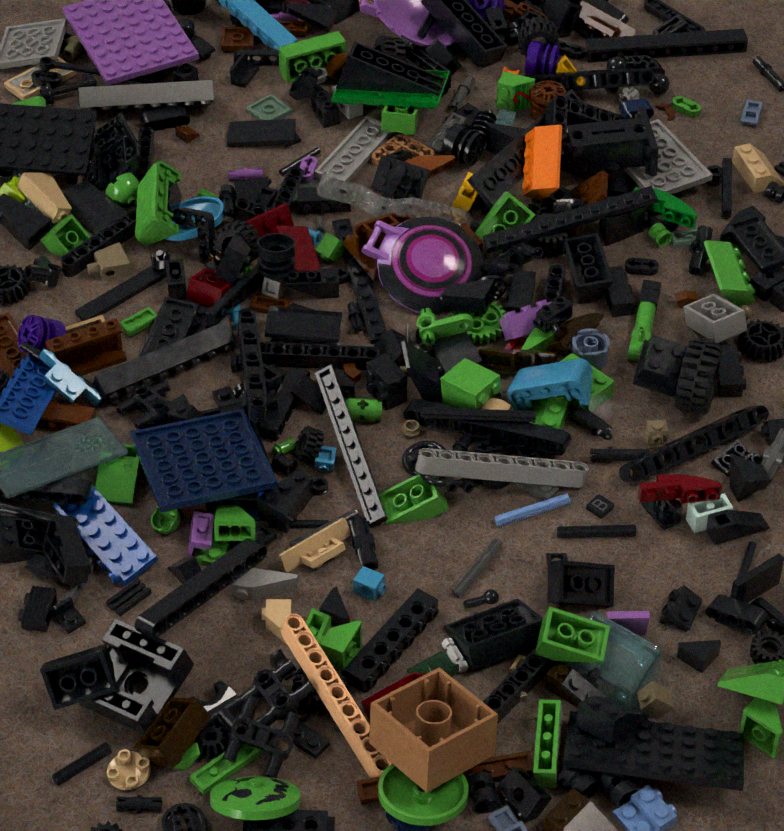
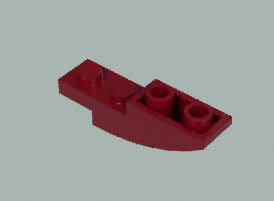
M657 475L656 482L639 484L638 499L640 503L679 498L681 504L719 500L721 497L722 484L711 479L692 475Z

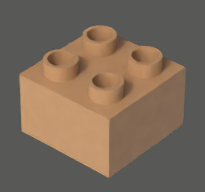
M439 667L371 702L369 744L427 793L495 755L498 714Z

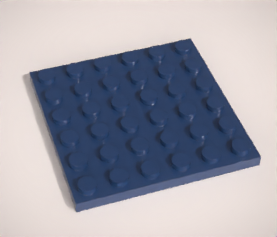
M244 408L130 431V438L160 513L278 488V481Z

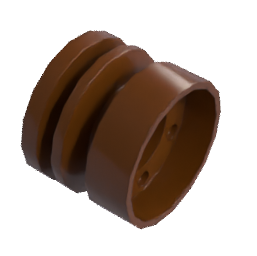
M550 80L541 81L533 85L530 103L531 117L536 120L546 111V104L557 95L564 96L566 94L565 87L558 82Z

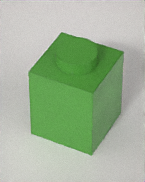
M326 232L316 248V251L321 253L320 257L327 262L332 260L335 263L345 250L344 242Z

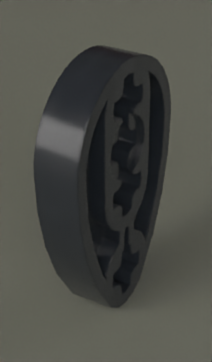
M190 803L173 805L162 817L163 831H183L178 812L184 814L187 831H206L203 812L200 808Z

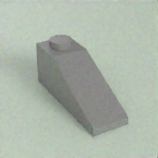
M252 568L232 583L233 597L241 600H254L298 590L299 587L298 574Z

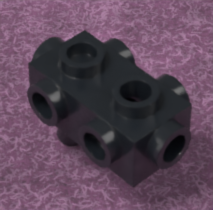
M564 296L556 297L549 305H543L536 312V318L533 319L534 326L545 334L552 330L555 335H559L561 333L559 325L572 317L573 303Z

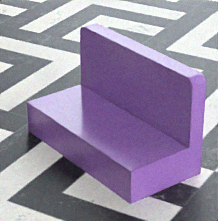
M194 511L190 525L187 556H192L194 548L210 550L214 514Z

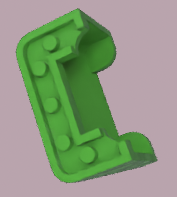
M164 161L155 162L138 184L135 237L145 246L152 245L179 233V225L173 224L171 220L173 213L167 210L168 186L181 181V173Z

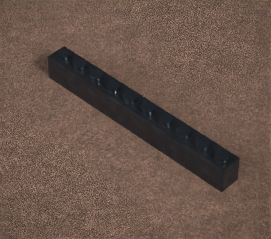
M744 29L586 39L585 53L588 63L608 62L610 58L615 56L623 59L625 56L647 55L651 58L743 53L747 51L748 39Z

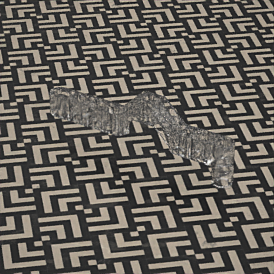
M325 171L322 174L317 187V193L320 197L356 205L373 217L396 212V215L406 216L409 214L413 218H441L451 221L460 227L465 222L468 226L470 224L471 215L465 209L415 197L394 200L378 196L363 185L337 179L336 174L332 171ZM344 189L347 193L342 194L339 190ZM429 209L432 211V213L427 214L424 212V210ZM443 213L448 214L449 217H448V218H444V217L441 216V214H443Z

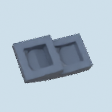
M746 99L740 123L757 126L763 102Z
M508 805L488 816L489 821L497 831H528L522 820H517Z

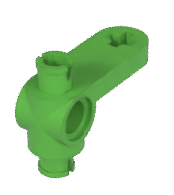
M425 308L426 312H424V309L420 311L416 323L419 336L425 345H430V341L433 345L436 339L468 332L474 327L473 317L469 314H460L436 320V316L429 308Z

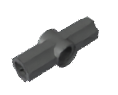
M782 428L772 445L766 448L762 457L761 465L765 467L771 480L774 479L777 471L784 466V429Z

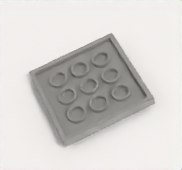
M63 18L6 27L0 44V69L37 65L42 57H50L57 61L68 26L67 19Z

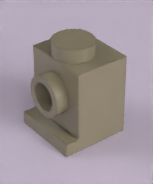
M666 419L647 420L645 428L647 448L651 450L667 444L668 427Z

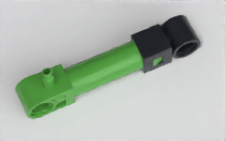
M643 279L636 322L629 346L628 360L637 361L641 344L644 340L651 338L661 282Z

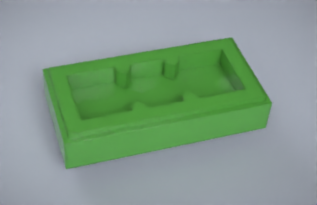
M147 307L119 323L123 331L131 337L152 326L157 314L150 307Z

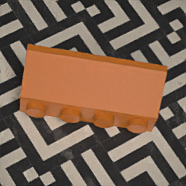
M562 125L538 126L526 134L525 165L523 168L524 181L522 184L523 196L542 201L559 189Z

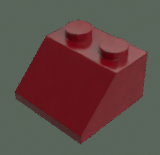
M204 268L189 279L186 298L192 300L193 303L203 304L210 308L229 289L236 285L237 280L234 285H231L215 277V271Z

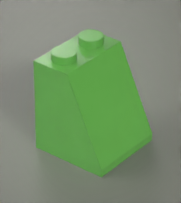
M466 358L440 378L443 404L460 408L479 409L501 390L499 374Z

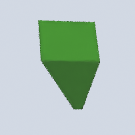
M194 743L187 749L182 756L181 762L173 767L174 769H189L200 755L198 743Z

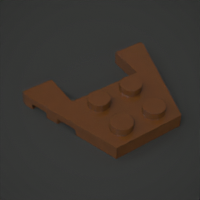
M602 170L571 189L570 191L573 192L572 199H581L586 205L605 200L607 197L608 173ZM578 227L571 228V237H575L577 234L575 230Z

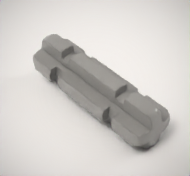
M445 638L441 643L442 647L458 673H466L469 669L468 663L464 660L452 638Z

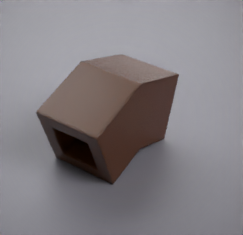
M684 290L675 293L679 308H683V306L698 300L697 294L694 291Z
M355 363L343 364V372L351 381L356 384L362 380V372L356 369Z

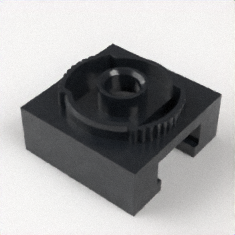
M115 619L102 638L104 644L112 647L109 654L113 662L117 691L80 702L79 704L144 734L168 700L176 695L195 664L184 648L159 637L156 639L136 631L135 627ZM139 681L148 682V687L141 694L133 692L131 694L134 684Z

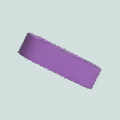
M313 156L304 157L301 161L300 168L304 172L301 183H310L314 179L317 159Z

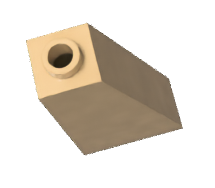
M50 173L22 174L17 188L45 216L51 218L52 223H58L70 214L72 208Z

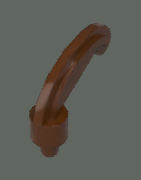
M663 103L655 105L656 108L666 111L669 116L667 118L668 121L674 119L675 113L672 107Z

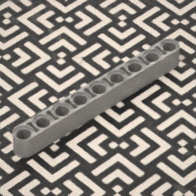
M422 448L419 450L415 470L424 475L581 488L585 484L589 467L585 463L577 461Z

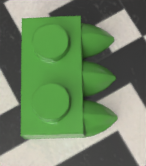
M213 530L210 550L197 548L203 553L195 557L197 562L201 565H210L229 551L232 541H215Z

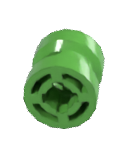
M662 223L654 224L649 230V236L660 247L668 245L673 239L672 233L666 230Z

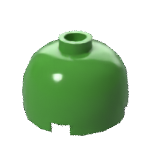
M124 173L116 178L117 182L114 184L111 182L106 188V195L122 207L132 206L137 202L139 181L132 173Z

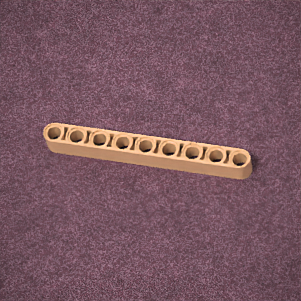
M289 614L281 628L283 639L370 778L380 777L384 770L393 763L369 744V723L303 618L298 614Z

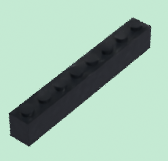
M227 321L95 375L93 385L100 393L103 402L108 400L114 401L124 393H133V389L137 386H149L157 379H166L170 374L174 372L180 373L190 365L196 366L202 360L215 358L218 353L231 351L237 338Z

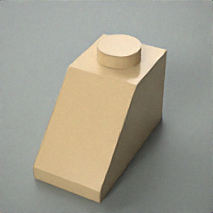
M266 599V608H262V620H266V628L287 645L281 635V628L285 618L292 614L291 599Z

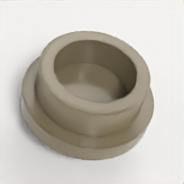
M407 420L402 426V433L406 437H417L421 433V426L415 420Z

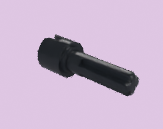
M224 184L221 186V190L218 191L219 199L223 202L225 216L229 217L234 215L236 192L232 185Z

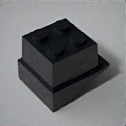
M652 335L649 340H644L640 346L632 384L675 398L687 346Z

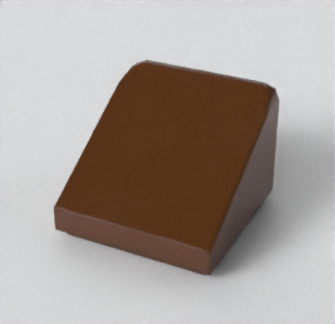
M175 127L176 136L186 143L200 136L199 133L190 127Z

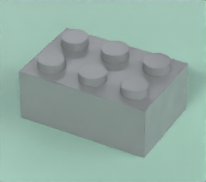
M716 294L683 306L686 326L706 338L712 339L715 343H721L725 339L738 336L747 330L745 310Z

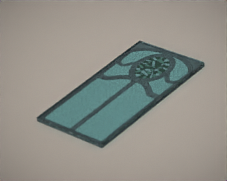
M97 417L1 452L0 490L8 499L129 454L128 449L125 448L102 419Z

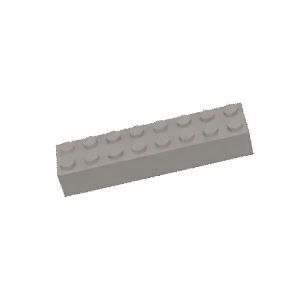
M213 80L78 87L80 108L90 111L95 110V107H101V110L112 109V106H117V109L128 108V105H134V108H143L145 104H151V107H160L161 103H167V106H177L178 102H184V105H194V101H201V104H211V100H214Z

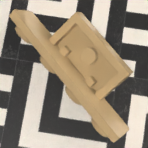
M341 518L279 554L283 570L288 573L301 564L314 569L322 566L327 560L339 556L341 552L346 550L344 542L341 541L351 535L347 520Z

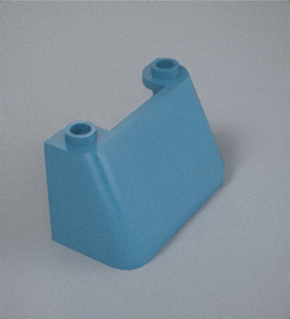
M582 358L522 368L511 382L507 391V397L514 410L523 411L527 410V406L528 408L532 407V400L566 395L568 401H572V398L580 401L581 406L590 404L593 369L590 363Z

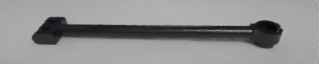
M42 57L40 59L39 66L43 71L58 68L101 76L97 68L56 62L50 57ZM153 74V78L139 76L129 79V81L147 84L164 83V76Z

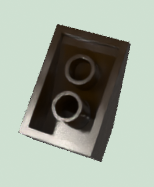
M573 788L545 816L544 831H618L588 798Z

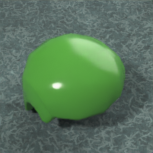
M157 506L151 517V524L154 530L162 534L174 532L181 523V515L178 509L160 513Z

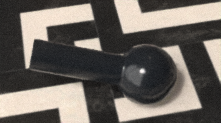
M489 589L484 592L483 596L463 601V605L467 609L485 603L495 604L499 601V594L497 591Z

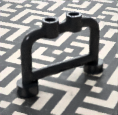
M415 453L410 454L405 460L406 466L411 471H416L415 466L418 454ZM418 473L428 484L435 487H444L449 493L455 492L457 488H462L464 492L470 493L475 487H479L482 484L481 479L470 480L469 478H461L460 480H453L452 477L436 479L431 475Z

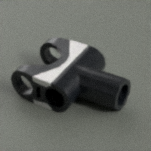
M219 680L213 685L218 695L216 699L205 702L194 696L191 698L197 699L212 716L207 722L208 727H212L214 724L220 727L223 726L225 732L229 734L236 714L243 708V703L227 684ZM242 723L237 724L235 727L238 734L243 735L247 731V727Z

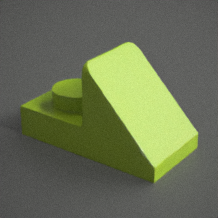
M13 176L10 182L4 183L0 188V195L4 193L23 203L25 196L17 188L20 178Z

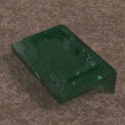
M440 651L407 669L409 674L413 672L427 674L431 672L428 667L430 665L433 670L440 667L452 677L459 673V664L455 665L443 651Z

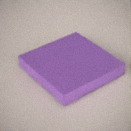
M608 611L604 624L610 626L609 636L646 635L650 614L649 611Z

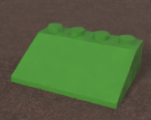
M779 659L778 662L771 661L727 669L717 686L782 705L784 702V660Z

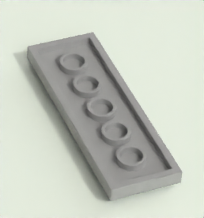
M366 116L314 171V177L337 186H346L370 160L372 153L381 147L393 133L381 130V121Z

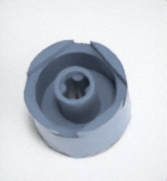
M582 329L577 333L576 337L572 338L571 353L587 360L597 370L603 369L608 361L609 338L605 333L603 335L598 333L596 329Z

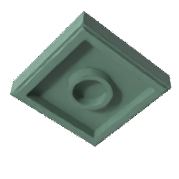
M270 94L247 106L246 112L257 120H277L291 114L292 108Z

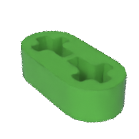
M676 96L672 100V108L692 118L700 115L701 106L682 96Z

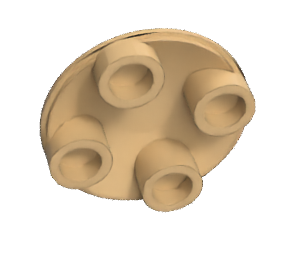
M127 749L119 751L107 768L109 782L121 790H132L140 787L148 780L151 773L149 759L141 757L138 752Z

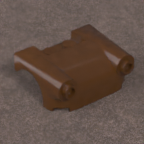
M396 212L361 222L356 225L352 234L346 236L344 241L345 248L373 281L379 279L377 260L365 255L361 250L372 235L376 221L379 220L396 227L407 220L414 219L409 214L403 216L396 215ZM380 233L373 246L374 248L379 249L386 235L385 233Z

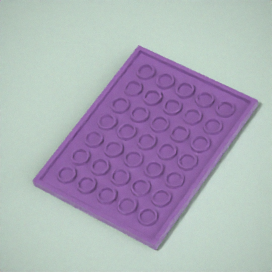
M84 0L83 2L62 7L63 14L107 86L199 59V53L164 0Z

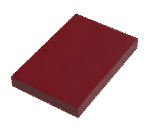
M276 225L274 228L275 233L287 234L295 240V272L317 271L321 269L308 227Z

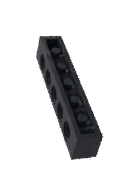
M417 588L343 669L344 676L348 677V683L363 693L369 688L372 689L380 675L386 674L390 664L401 657L406 646L410 647L413 644L415 636L418 633H423L427 623L437 617L439 613L438 599Z

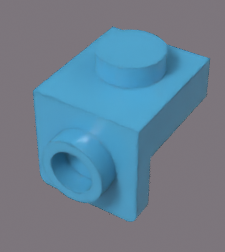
M321 446L322 451L319 452V457L315 458L314 469L323 473L333 471L336 447Z

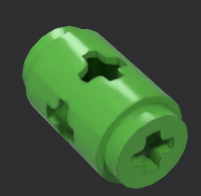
M349 398V400H346L353 421H381L382 402H377V399Z

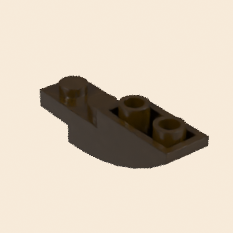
M589 313L563 322L559 325L561 333L556 335V338L547 347L550 352L557 350L561 352L567 349L572 338L576 337L580 330L598 327L600 325L599 322L605 316L603 313Z

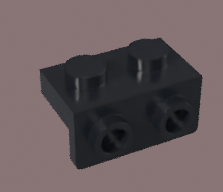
M672 499L642 503V506L663 530L681 521L683 508L679 500Z
M683 585L669 593V601L661 610L662 616L659 622L664 624L669 620L682 631L687 632L692 626L703 599Z

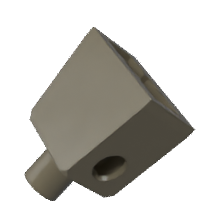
M120 242L96 251L94 253L95 262L86 265L89 275L99 273L102 280L132 276L130 262Z

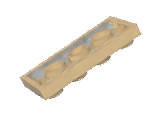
M60 57L57 58L56 62L66 63ZM40 64L4 82V87L20 100L39 95L40 87L42 86H36L32 83L31 74L34 71L41 70ZM58 68L50 70V72L60 73L62 82L77 75L76 71Z

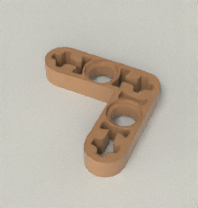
M397 134L372 153V163L379 165L381 155H388L400 150L411 152L414 158L417 156H434L435 152L433 149L405 134Z

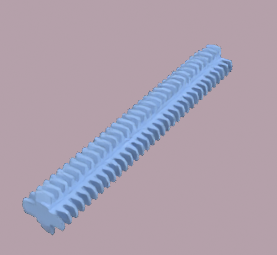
M568 493L494 516L496 525L501 527V525H505V522L506 524L507 522L510 524L512 521L514 523V520L517 522L521 518L523 520V517L525 519L528 516L530 517V515L532 517V514L535 516L537 513L539 515V512L540 514L544 513V511L546 512V510L548 512V509L549 511L553 510V508L555 509V507L557 509L559 505L564 507L566 503L568 505V502L571 504Z

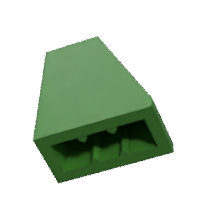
M217 505L214 520L215 541H244L247 538L256 541L255 520L238 505Z

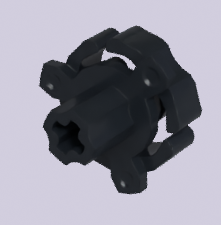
M311 66L304 68L300 73L301 75H298L293 81L289 95L297 101L305 97L309 99L313 93L324 91L317 84L322 70L317 69L316 71Z

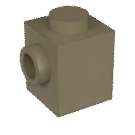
M653 681L637 692L641 710L655 717H661L674 708L671 690Z

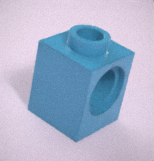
M362 566L353 580V592L376 601L379 595L382 596L387 586L384 574Z

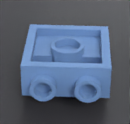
M647 785L631 795L629 802L614 810L612 816L626 831H667L676 825L677 810L672 804L667 805L663 801L662 793L657 788L652 789Z

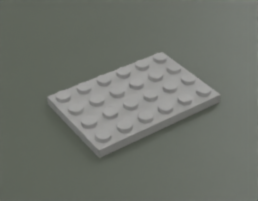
M659 119L650 122L658 146L657 176L650 177L648 170H645V166L622 168L641 189L652 186L653 189L657 188L669 194L711 181L713 174Z

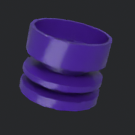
M531 41L526 56L525 74H538L540 70L541 74L556 73L557 64L560 61L559 45H554L552 49V45L548 44L544 51L543 43Z
M32 314L28 315L23 319L19 327L18 347L21 352L26 354L29 353L20 348L23 341L34 348L46 349L45 341L65 335V326L58 320L46 319Z

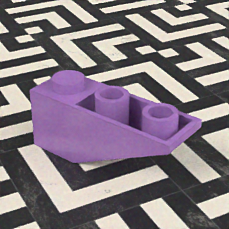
M545 299L536 302V306L532 308L531 305L521 307L520 312L515 313L514 310L505 313V317L499 319L505 340L529 334L535 327L533 319L536 318V312L543 305H549L551 302H547Z

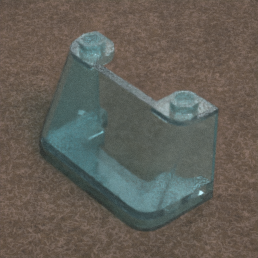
M591 612L586 618L610 626L603 663L561 662L577 672L580 668L587 672L593 670L594 667L598 668L602 672L599 679L614 687L615 698L633 706L638 700L637 692L651 683L659 674L661 651L653 643L597 612Z

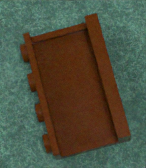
M117 318L45 341L46 350L53 352L62 364L68 365L72 371L80 376L127 361V357L122 350L120 333H123V329Z

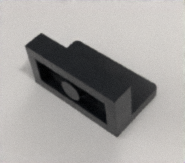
M243 52L230 68L231 84L244 88L260 70L259 65L248 62L247 52Z

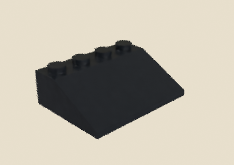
M515 599L444 625V629L448 636L454 640L464 660L475 670L482 669L493 662H501L509 656L522 654L525 650L536 648L543 617L521 600Z

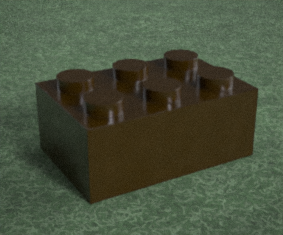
M171 697L133 748L141 757H147L150 765L175 767L181 762L182 756L187 749L194 744L198 734L205 729L207 722L212 716L197 699Z

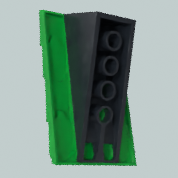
M354 41L330 102L351 105L359 103L374 106L390 105L405 108L413 106L434 109L439 104L450 71L424 70Z

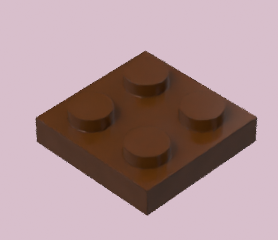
M247 26L222 27L221 51L254 49V34Z

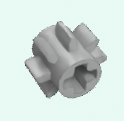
M625 87L619 94L621 104L626 101L640 99L638 90L633 87L630 89Z

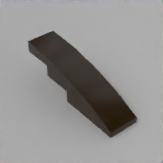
M522 349L478 350V354L484 364L482 366L493 370L514 372L522 368L557 362V352Z

